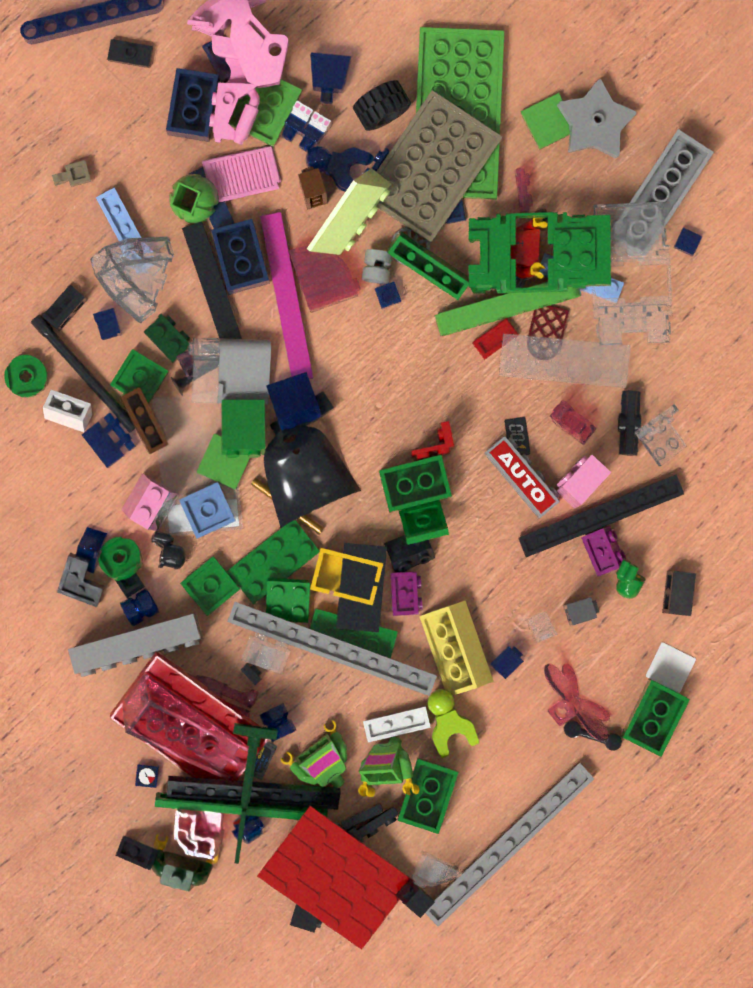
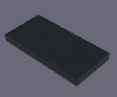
M344 543V554L383 563L379 582H375L377 566L343 558L339 593L370 600L373 586H377L373 605L339 597L336 629L379 633L387 547Z

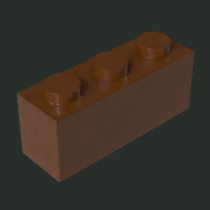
M308 167L301 170L302 173L298 174L307 210L327 204L326 191L319 168Z
M137 386L121 394L119 398L147 453L152 454L169 445L140 387Z

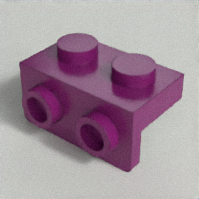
M416 572L390 573L393 616L419 615V610H423L422 597H418L417 589H421V576H417Z

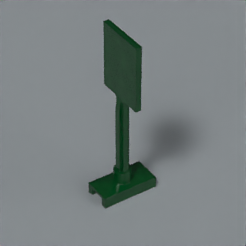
M234 723L233 734L248 737L247 746H249L241 797L242 811L235 864H239L246 809L251 796L257 747H260L261 739L276 740L278 732L276 728Z

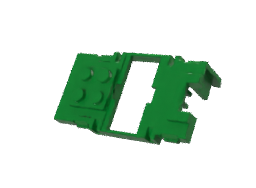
M545 212L506 213V216L496 214V218L492 219L491 217L469 218V242L480 241V265H469V288H471L473 294L486 293V290L497 289V293L568 292V287L577 289L589 286H611V215H572L571 217L567 216V212H563V214ZM516 218H548V244H553V258L548 259V287L516 288V259H511V245H516Z

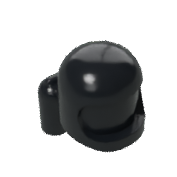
M155 531L151 542L161 548L158 568L166 566L177 570L183 567L186 561L185 550L180 546L170 544L174 541L170 534Z

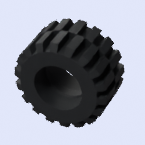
M393 80L385 82L365 93L353 105V110L364 129L370 131L383 127L397 119L408 110L411 101L399 81Z

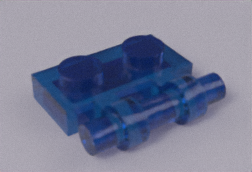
M108 413L104 417L108 423L106 427L103 428L97 422L81 435L104 465L110 468L125 456L120 450L124 445L129 451L133 450L136 445L132 442L133 438L129 433L126 434L122 429L119 420L115 419L111 413ZM111 431H114L120 440L115 443L109 436Z

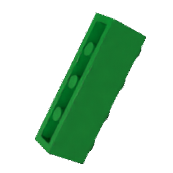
M401 231L398 232L388 247L387 253L456 300H459L469 286V277Z

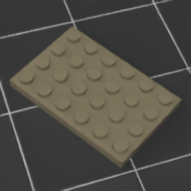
M432 90L377 170V173L389 181L391 186L388 189L390 191L388 197L384 202L380 200L376 207L432 243L503 137Z

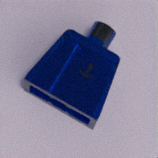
M311 52L313 91L321 92V103L332 104L334 93H343L351 65V56Z

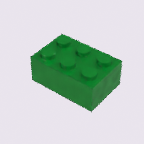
M442 455L379 470L389 513L452 497Z
M648 679L620 737L662 757L690 699Z
M417 757L413 769L414 778H412V783L419 786V793H413L411 787V795L405 794L397 821L439 834L459 772Z

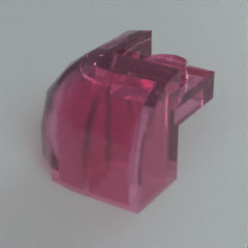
M177 809L174 821V840H177L179 846L186 851V854L213 860L220 851L224 837V813Z

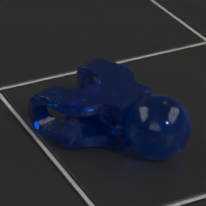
M322 146L312 147L308 150L305 158L308 167L319 168L320 173L326 171L325 174L331 176L338 189L344 192L347 191L354 181L350 175V167L355 164L367 166L374 160V156L371 153L355 147L346 149L341 153L333 151L331 154L328 149Z

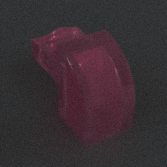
M564 400L553 409L552 414L549 416L558 428L582 445L588 441L596 430V427L588 419L577 413Z

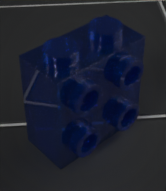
M307 372L266 385L281 430L290 429L296 425L311 422L316 418L322 417Z

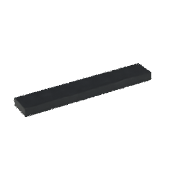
M199 222L182 228L219 338L242 339L203 223Z

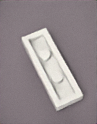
M426 706L363 721L368 742L431 728Z

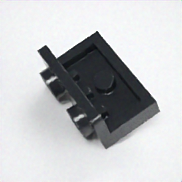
M403 535L384 543L395 573L406 572L412 567L426 564L435 558L429 540L407 545L406 537Z

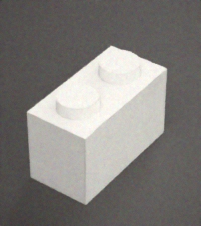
M54 390L50 391L43 406L45 419L81 432H85L92 416L91 403Z

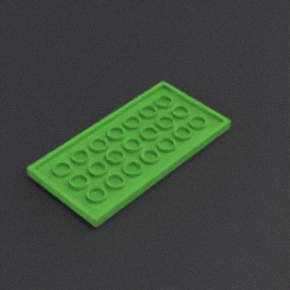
M420 27L416 113L433 90L500 135L504 31ZM499 144L463 198L497 200Z

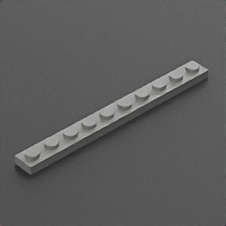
M234 602L227 621L430 696L437 675L238 602Z
M578 763L433 900L435 903L427 910L426 915L437 926L441 925L594 780L593 776Z

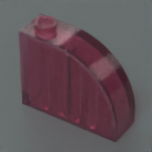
M308 246L289 250V255L310 313L358 297L357 291L361 290L357 278H352L348 266L337 254L311 252L307 249Z

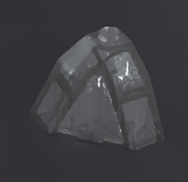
M166 236L127 238L104 246L90 260L94 275L108 296L137 322L142 323L156 311L158 303L155 300L158 291L163 290L167 277L164 273L168 262H172L174 252L170 239Z

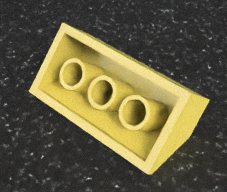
M466 601L419 616L445 690L449 691L453 696L494 682Z

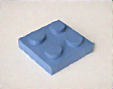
M218 482L179 500L196 539L236 521Z

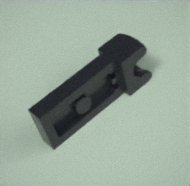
M392 806L358 829L354 826L347 830V832L360 842H364L363 837H372L379 832L377 828L385 824L387 827L397 820L395 816L398 815V811Z

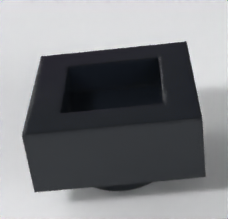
M137 573L127 579L116 581L126 598H129L145 587Z
M247 663L240 669L254 685L262 680L259 676L262 673L254 664L250 666Z

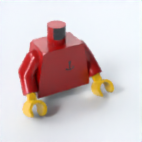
M533 218L516 227V245H511V259H516V276L520 279L534 276L541 279L544 276L539 272L546 267L539 263L540 229H538V227L546 228L548 226V223L541 222L543 218Z

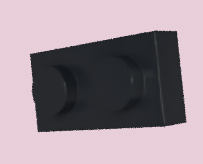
M123 836L115 856L151 870L158 849Z

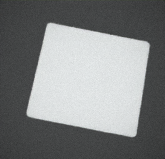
M662 642L646 673V677L680 693L696 659Z

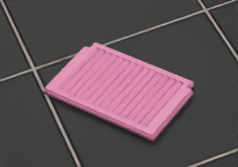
M272 146L202 161L206 178L217 189L219 202L279 189L277 183H280L281 180Z

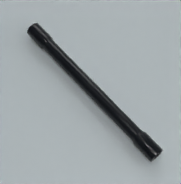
M40 314L31 321V324L51 343L105 403L129 433L135 430L127 411L122 408L59 338L47 321Z

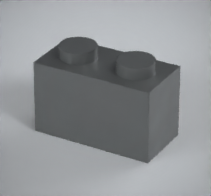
M591 597L563 605L569 626L596 619V613H599L596 600L592 601Z

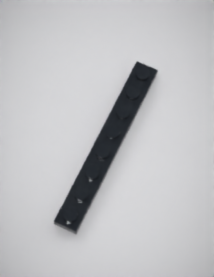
M676 474L521 536L518 540L527 558L682 496L684 491Z
M168 776L167 798L241 803L244 781ZM252 782L249 804L309 808L311 805L313 808L338 810L341 789L336 787Z

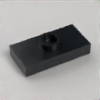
M111 39L107 60L150 68L153 46Z

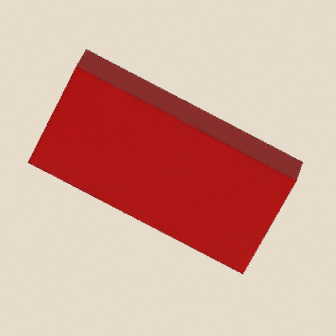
M506 318L473 341L472 344L485 360L518 337L519 334Z

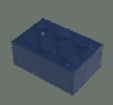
M176 68L166 126L168 136L210 142L212 127L209 126L210 115L215 113L216 105H212L213 92H217L218 83H220L219 75Z
M252 219L211 230L229 295L270 284Z

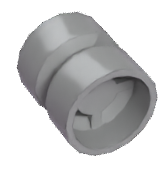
M367 249L364 263L367 266L363 268L362 280L370 283L389 284L390 271L387 268L391 266L392 256L387 251Z

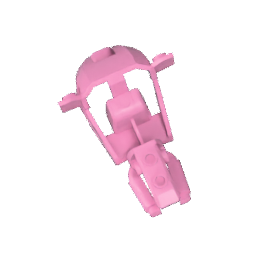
M208 0L193 13L187 22L188 25H192V31H199L212 37V50L214 54L218 57L226 58V62L231 70L228 82L218 83L217 92H213L212 105H216L215 114L211 113L209 126L213 127L215 142L221 143V139H228L242 145L244 140H247L259 112L257 108L260 97L256 88L280 84L289 45L288 38L285 35L270 34L252 15L250 7L253 8L265 3L266 0ZM229 24H232L230 38L223 37L224 30ZM252 25L263 35L264 40H263V39L261 38V36L251 27ZM272 47H279L282 50L278 56L270 55L269 51ZM249 94L251 98L249 104L245 105L236 130H234L229 125L237 102Z

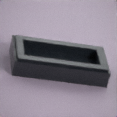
M378 803L342 820L341 824L346 830L382 813L383 808Z

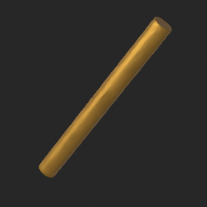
M255 478L251 485L272 500L269 487ZM307 515L298 518V520L319 535L324 529L323 526Z

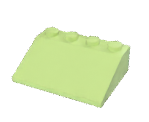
M372 168L355 179L307 249L311 252L337 255L342 254L345 250L349 252L356 243L353 240L357 234L361 235L367 227L365 222L368 217L372 219L379 209L376 207L380 200L384 202L390 194L388 189L391 183Z

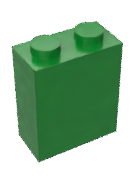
M265 400L221 401L222 455H226L228 458H237L239 455L258 458L264 455Z

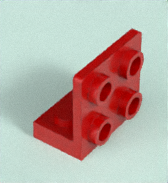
M449 421L441 422L440 428H437L439 443L443 442L444 444L411 451L412 458L416 457L418 461L430 458L429 454L433 453L438 455L450 454L451 450L454 449V442Z

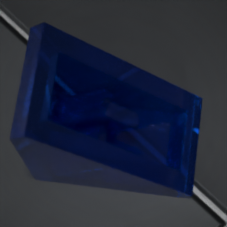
M89 527L86 528L78 544L76 555L90 560L87 572L94 574L102 552L101 548L105 543L108 533Z

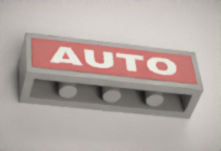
M504 436L484 454L538 519H540L560 502L557 499L559 494L552 486L550 488L544 483L546 479L539 470L535 472L530 467L532 464L530 459L525 454L522 456L516 450L518 445L511 437L507 439Z

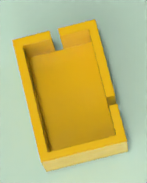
M321 548L310 590L330 594L331 590L334 591L333 596L373 605L377 586H373L370 600L339 593L342 560L346 558L377 566L375 582H379L383 563Z

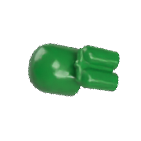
M623 559L616 573L619 579L616 584V590L622 597L633 599L639 594L646 579L637 573L639 570L638 566L631 564L630 561Z

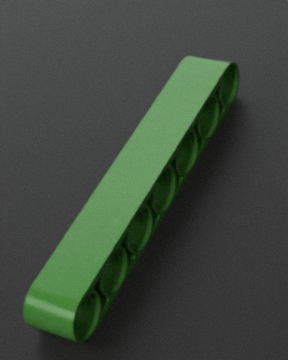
M548 282L528 288L548 287ZM568 287V292L507 293L436 314L435 319L440 336H446L580 297L582 294L580 288L573 289V287Z

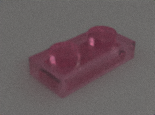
M517 168L515 170L519 210L520 213H529L530 207H533L532 194L527 192V186H530L529 173H525L524 168Z

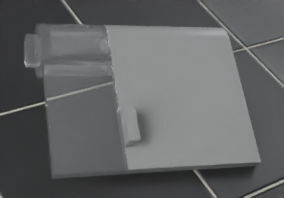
M193 338V342H189L188 354L193 357L192 403H221L222 400H265V404H268L271 361L270 340Z

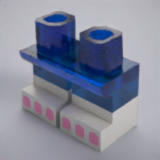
M296 101L292 112L285 121L282 138L292 143L297 134L302 136L303 139L299 144V148L309 153L315 145H319L332 126V123L326 117L316 111L313 112L311 108Z

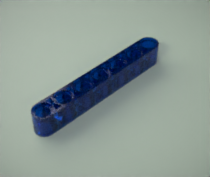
M109 0L26 21L21 25L20 33L28 44H38L157 14L163 10L164 0H160L155 6L149 5L150 0ZM132 3L139 4L138 9L135 11H130L128 7ZM112 8L118 9V13L115 16H109L108 11ZM92 13L98 15L95 21L87 20L88 16ZM69 19H77L75 26H67ZM54 23L57 25L56 29L52 32L46 30L49 24ZM29 29H36V33L32 37L26 36V32Z

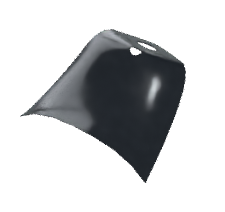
M310 426L284 428L265 449V474L280 528L329 503L361 491L331 442L317 428ZM294 433L296 435L294 441L290 443L283 441V437L286 434ZM299 448L300 452L298 454H294L292 452L293 450Z

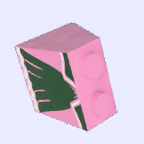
M142 473L121 510L129 519L144 528L159 531L179 494Z

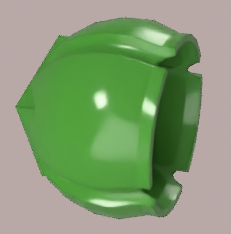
M189 174L181 177L173 184V192L169 194V203L173 213L178 218L184 219L188 223H199L208 219L216 211L214 205L218 204L219 196L215 185L209 179L203 178L198 174ZM187 188L198 193L192 209L181 205Z

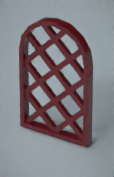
M546 306L545 308L549 309L545 312L541 308L538 309L541 314L535 317L536 310H534L527 336V348L534 358L546 361L558 354L562 345L569 310ZM555 310L562 311L563 313L558 316ZM552 311L555 318L549 321L545 314ZM566 314L563 324L560 320V317ZM543 316L547 323L540 327L536 320ZM558 320L561 327L554 330L550 323ZM533 323L537 326V329L532 331ZM548 325L552 332L545 335L542 328ZM562 329L561 337L559 338L556 332ZM540 331L543 338L536 341L533 334ZM554 334L558 341L550 344L547 338ZM531 336L534 343L529 346V340ZM545 339L549 346L542 350L538 343ZM559 343L557 351L555 352L553 346ZM536 345L540 352L534 355L530 348ZM551 349L553 355L547 358L544 352Z

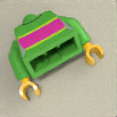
M331 720L334 724L332 730H328L324 724V730L331 734L330 737L326 734L296 758L293 753L286 752L290 755L291 759L289 762H286L281 757V762L285 765H290V770L303 782L312 785L318 783L321 787L331 783L333 787L339 788L345 783L344 778L340 774L346 770L344 763L347 761V746L341 734L336 732L337 726L335 721Z
M391 737L388 744L374 745L368 756L362 760L358 771L361 774V781H363V784L358 789L361 796L374 797L375 788L370 785L403 783L404 779L406 783H404L402 790L405 794L411 795V787L413 793H419V786L412 783L414 776L409 754L402 748V741L398 737Z

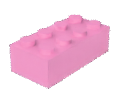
M593 455L588 458L584 456L571 468L573 473L569 472L558 482L557 486L559 489L557 493L575 509L585 502L608 477L611 471Z

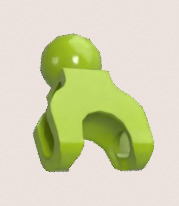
M444 689L432 692L428 697L427 704L437 721L433 729L432 739L440 757L443 759L449 756L447 741L455 733L465 735L471 746L478 745L479 739L472 722L468 718L457 714L452 694Z

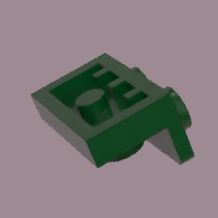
M160 314L159 318L144 333L174 363L191 347L189 343L191 338L183 330L178 332L175 329L176 323L169 315L164 317Z

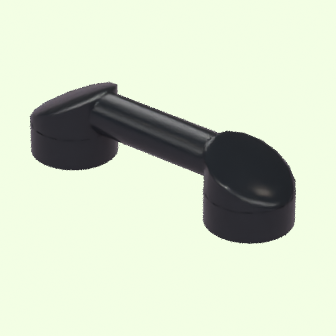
M573 720L566 722L563 728L565 735L570 738L581 736L605 744L606 748L611 751L618 750L622 745L619 735L611 733L606 736L581 728V725Z

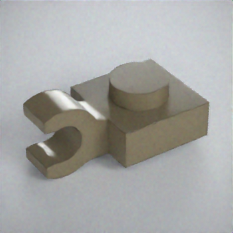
M85 160L65 165L66 172L52 175L55 186L68 181L71 187L91 182Z

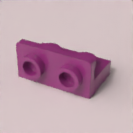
M611 526L581 537L597 577L618 569L623 559L626 560L624 551L620 549L617 543V534Z

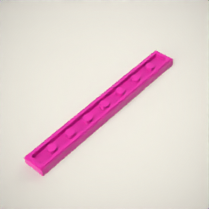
M281 212L260 216L292 382L313 379Z

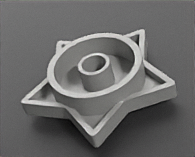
M601 79L592 86L583 98L560 101L557 104V107L569 124V153L592 148L613 158H617L620 155V131L636 115V111L613 102Z

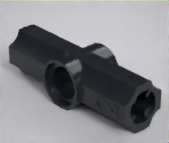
M628 390L622 391L621 413H619L618 432H620L619 455L637 456L638 434L641 431L640 391Z

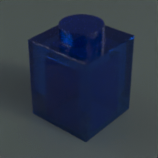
M507 646L490 665L506 679L524 662L521 659L523 654L515 646L512 649Z

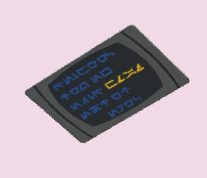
M267 742L257 754L254 777L260 780L263 779L277 748L276 745Z

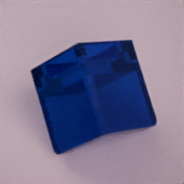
M114 308L93 314L102 340L123 335Z

